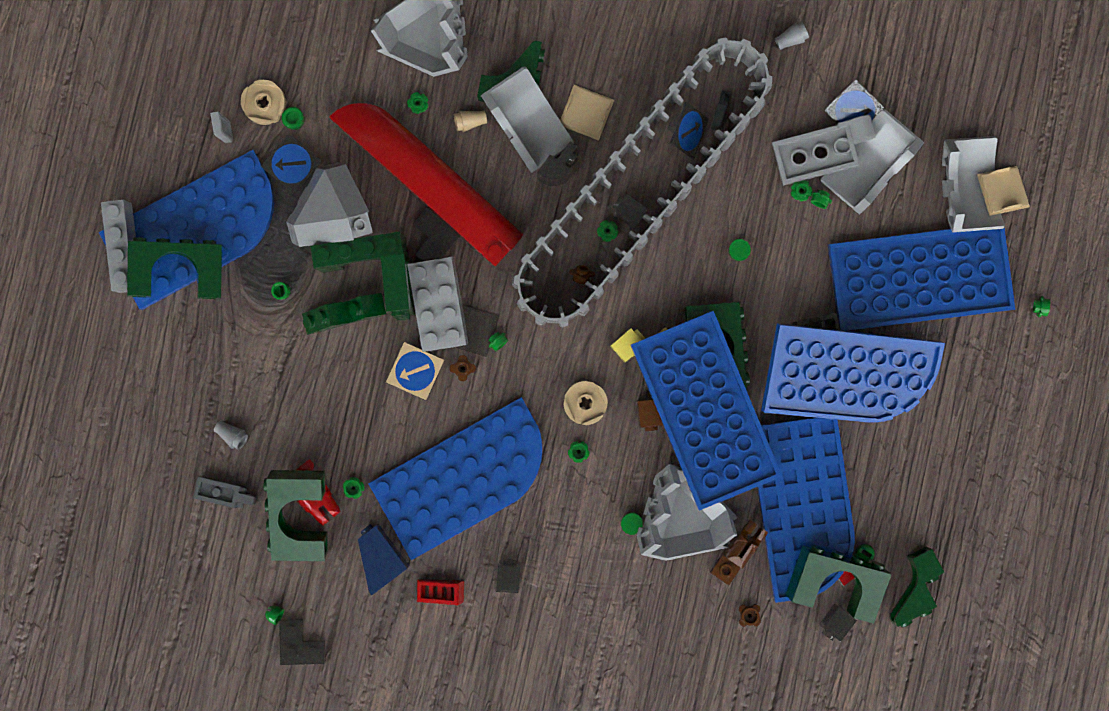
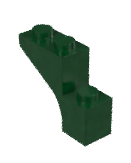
M533 41L507 72L497 76L481 75L477 94L478 101L484 102L481 97L483 93L524 66L527 67L536 84H539L541 71L538 70L539 62L543 63L545 56L542 42Z
M381 293L364 295L349 301L325 304L302 314L303 325L306 328L307 335L343 325L374 319L385 315L386 310Z
M927 546L907 556L912 568V579L889 615L892 624L897 627H906L913 623V619L919 616H928L933 612L932 609L937 607L925 583L937 581L940 578L939 575L945 572L933 549Z

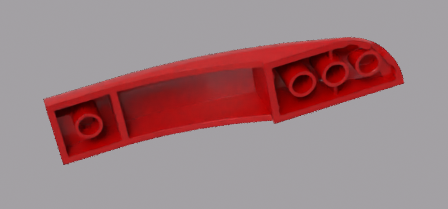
M354 103L336 110L329 116L347 135L493 266L496 267L522 238L523 233L384 109L372 104Z

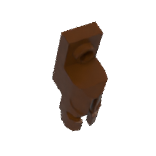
M749 520L737 537L730 541L728 544L729 548L724 550L710 573L727 585H730L738 571L745 567L749 559L756 552L768 532L759 527L756 533L750 537L748 534L754 531L757 524Z

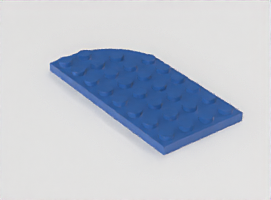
M251 150L134 213L136 237L147 238V242H156L157 238L170 239V243H180V239H191L194 244H203V240H214L216 244L222 245L223 267L253 250L266 234L274 211L273 186L256 152ZM102 230L99 234L106 246L105 233ZM169 254L158 259L153 265L151 272V298L133 297L138 308L143 310L197 281L196 269L189 259L178 254Z
M521 397L368 483L410 559H415L520 499L533 484L540 468L542 459L540 430Z
M816 417L761 425L782 475L780 478L757 487L763 529L768 532L765 537L775 603L791 601L787 597L786 592L803 545L808 547L817 545L830 553L832 550L843 553L845 557L851 558L855 533L837 419ZM838 571L826 577L820 586L818 594L831 587L844 571Z

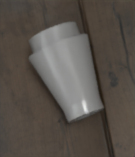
M795 22L774 39L779 50L804 43L809 38V35L802 22L798 24Z
M219 421L214 428V432L232 449H241L248 439L245 430L223 421Z

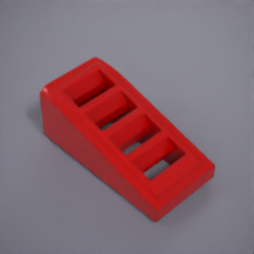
M418 579L417 602L460 605L464 602V581ZM426 585L429 586V597H425ZM435 586H438L437 597H435ZM444 587H447L446 597H444Z

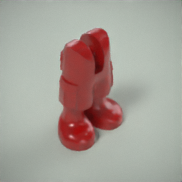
M309 459L296 470L313 471L314 463ZM326 484V491L322 500H297L301 507L323 526L330 520L321 508L322 505L333 517L341 512Z

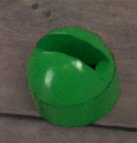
M276 282L272 286L271 293L274 298L284 300L291 294V288L287 283Z
M861 544L856 549V556L863 558L865 562H870L875 556V551L870 545ZM863 549L871 554L869 558L861 553Z
M276 605L270 606L268 608L270 612L266 611L265 617L270 623L276 625L283 617L285 610Z

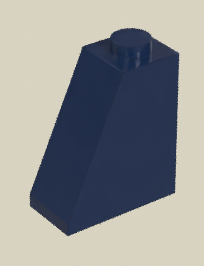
M371 524L361 531L363 536L358 539L368 590L371 596L410 566L379 524L375 527Z

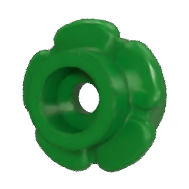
M415 92L407 100L408 108H411V111L415 114H420L428 109V98L425 94Z
M805 180L795 182L791 186V196L795 200L803 202L812 195V187Z
M818 190L811 195L812 199L810 202L816 207L826 209L828 204L832 203L829 197L830 194L824 190Z
M604 220L600 223V227L597 228V234L603 241L610 242L611 239H615L618 236V226L613 221Z
M1040 296L1039 300L1035 299L1033 312L1038 317L1048 316L1050 299Z
M496 332L488 340L490 342L489 348H493L495 352L500 350L508 342V339L505 337L506 333L500 334Z
M575 441L568 450V456L576 463L583 462L590 454L588 445L584 442L579 443Z
M351 477L350 480H346L343 483L345 496L348 498L353 497L354 499L359 498L362 495V491H364L363 482H360L357 477Z

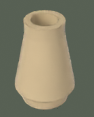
M459 111V113H455L454 122L456 130L465 132L482 124H487L485 111Z

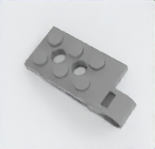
M870 115L860 116L838 123L836 126L772 142L782 185L859 166L854 145L876 138ZM823 147L827 151V156L825 158H817L814 153L815 149ZM802 153L805 156V162L796 164L793 161V155Z

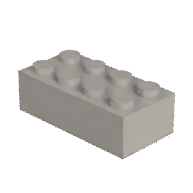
M454 257L407 264L422 352L467 345L468 337Z

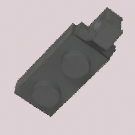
M198 476L193 498L232 508H243V504L256 505L258 496L246 493L247 488L240 485Z

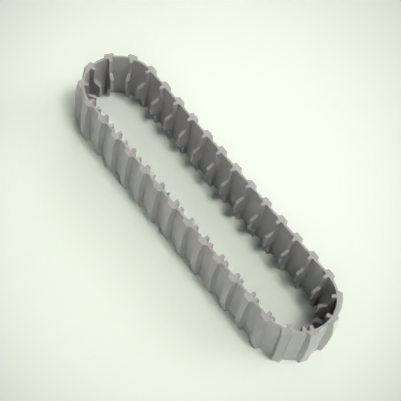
M726 37L718 39L715 45L710 48H703L694 57L692 66L688 65L680 73L678 83L674 82L667 88L663 101L660 99L656 101L651 107L650 116L648 118L644 116L637 123L636 132L628 134L624 138L620 151L612 152L607 159V166L604 169L599 168L593 174V182L589 186L585 185L581 188L577 201L575 203H568L564 208L565 215L560 220L555 219L550 224V232L546 237L541 236L535 242L536 248L530 255L526 253L520 259L522 266L519 274L513 277L512 285L518 289L520 299L517 305L521 311H528L535 317V323L543 326L546 322L558 323L561 328L568 326V321L577 315L585 316L589 311L588 303L593 298L600 299L604 294L602 287L607 282L613 283L618 278L617 270L621 265L625 267L633 260L632 252L635 249L641 250L647 244L649 232L653 234L662 226L661 218L672 215L677 208L676 201H682L690 194L692 189L691 183L697 184L703 179L706 174V167L710 168L715 165L721 156V151L727 150L735 141L736 135L742 133L748 126L750 118H754L762 110L765 104L763 97L772 87V76L769 75L766 65L768 58L764 53L760 54L751 46V42L742 39L741 42L728 41ZM725 57L735 59L734 66H737L739 61L744 63L748 67L745 75H754L756 82H751L749 85V90H754L753 94L757 96L754 99L746 96L742 101L748 107L746 109L748 113L745 116L742 113L739 116L733 112L728 118L733 123L731 133L727 130L723 133L718 129L714 135L719 139L717 143L719 147L716 150L713 148L709 150L703 146L700 150L705 156L703 159L705 163L701 167L698 165L694 167L688 163L686 169L691 173L689 176L691 179L687 184L684 182L680 184L676 180L672 182L671 185L676 189L675 193L677 194L672 201L669 199L665 201L661 197L658 198L657 202L662 206L661 210L663 212L657 219L654 216L651 218L645 213L643 219L648 223L647 226L649 228L642 236L639 233L635 234L633 231L629 232L628 235L633 239L634 246L628 253L624 250L621 251L617 247L615 248L614 252L621 261L613 270L606 268L603 264L600 266L606 278L598 287L588 281L585 283L592 294L583 305L572 298L571 302L576 306L577 311L565 317L562 306L558 307L560 318L545 317L548 306L544 305L540 315L534 312L529 305L537 298L534 295L524 300L521 286H533V281H526L522 278L528 267L535 272L539 271V268L533 264L535 258L542 250L551 256L554 254L547 244L556 234L565 239L568 238L562 227L570 218L576 219L578 222L582 221L583 218L577 213V210L584 201L590 202L594 206L597 204V201L591 195L598 185L601 187L605 186L608 189L611 188L612 184L606 179V176L612 169L616 171L619 169L621 172L626 170V167L621 163V158L627 152L630 155L632 152L637 156L640 154L641 150L635 146L640 136L644 138L648 136L650 139L654 138L655 133L650 129V125L655 119L658 122L660 120L664 122L669 120V116L664 112L665 107L669 103L672 105L677 103L679 106L683 104L684 100L679 95L683 86L686 89L689 86L694 90L697 88L699 83L693 78L697 70L702 72L704 69L709 73L713 66L708 61L714 58L720 65L724 64Z

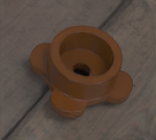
M578 265L575 269H570L569 271L573 275V281L579 284H585L587 281H590V277L595 276V272L590 271L589 267L585 265Z
M461 355L455 364L450 365V371L455 373L460 381H466L467 376L476 371V366L471 364L465 355Z
M757 604L752 606L741 605L738 610L741 615L739 624L741 626L760 625V607Z

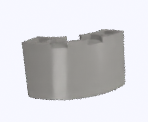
M522 67L481 95L531 173L574 145V141L544 97L527 67Z
M882 109L872 120L876 138L854 145L859 166L826 174L821 178V182L858 214H861L888 184V180L894 174H897L924 144L919 137L886 109Z
M996 136L944 140L942 166H946V180L942 181L943 198L948 197L949 209L946 210L952 232L1003 229L1005 226L1001 214L989 216L977 174L995 171Z

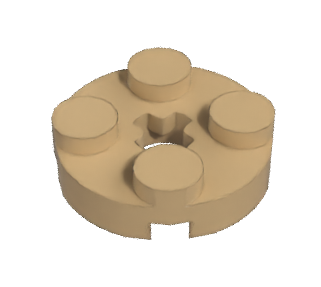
M257 80L254 84L244 89L241 96V107L245 115L254 123L268 125L280 120L282 113L286 109V98L284 92L272 81ZM263 97H267L266 99L269 102L265 108L258 104V101L263 100Z
M581 381L572 385L564 398V409L568 417L574 422L583 425H591L598 422L606 412L608 404L604 390L597 384L588 381ZM582 397L592 400V403L589 404V409L580 407L579 403L582 402Z

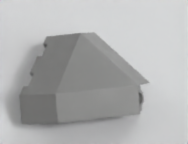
M463 0L401 1L374 19L376 24L371 32L380 44L376 51L433 77L460 70L468 57L467 48L463 47L462 37L466 35L465 19L460 13V5H463Z
M339 162L316 168L311 181L300 196L297 206L286 221L291 241L299 247L354 240L353 238L373 233L368 216L369 210L346 164Z
M669 464L656 474L653 485H656L652 498L648 497L643 513L646 515L643 528L639 527L637 533L641 555L667 561L729 548L727 542L737 536L733 521L738 517L722 501L699 511L681 467Z

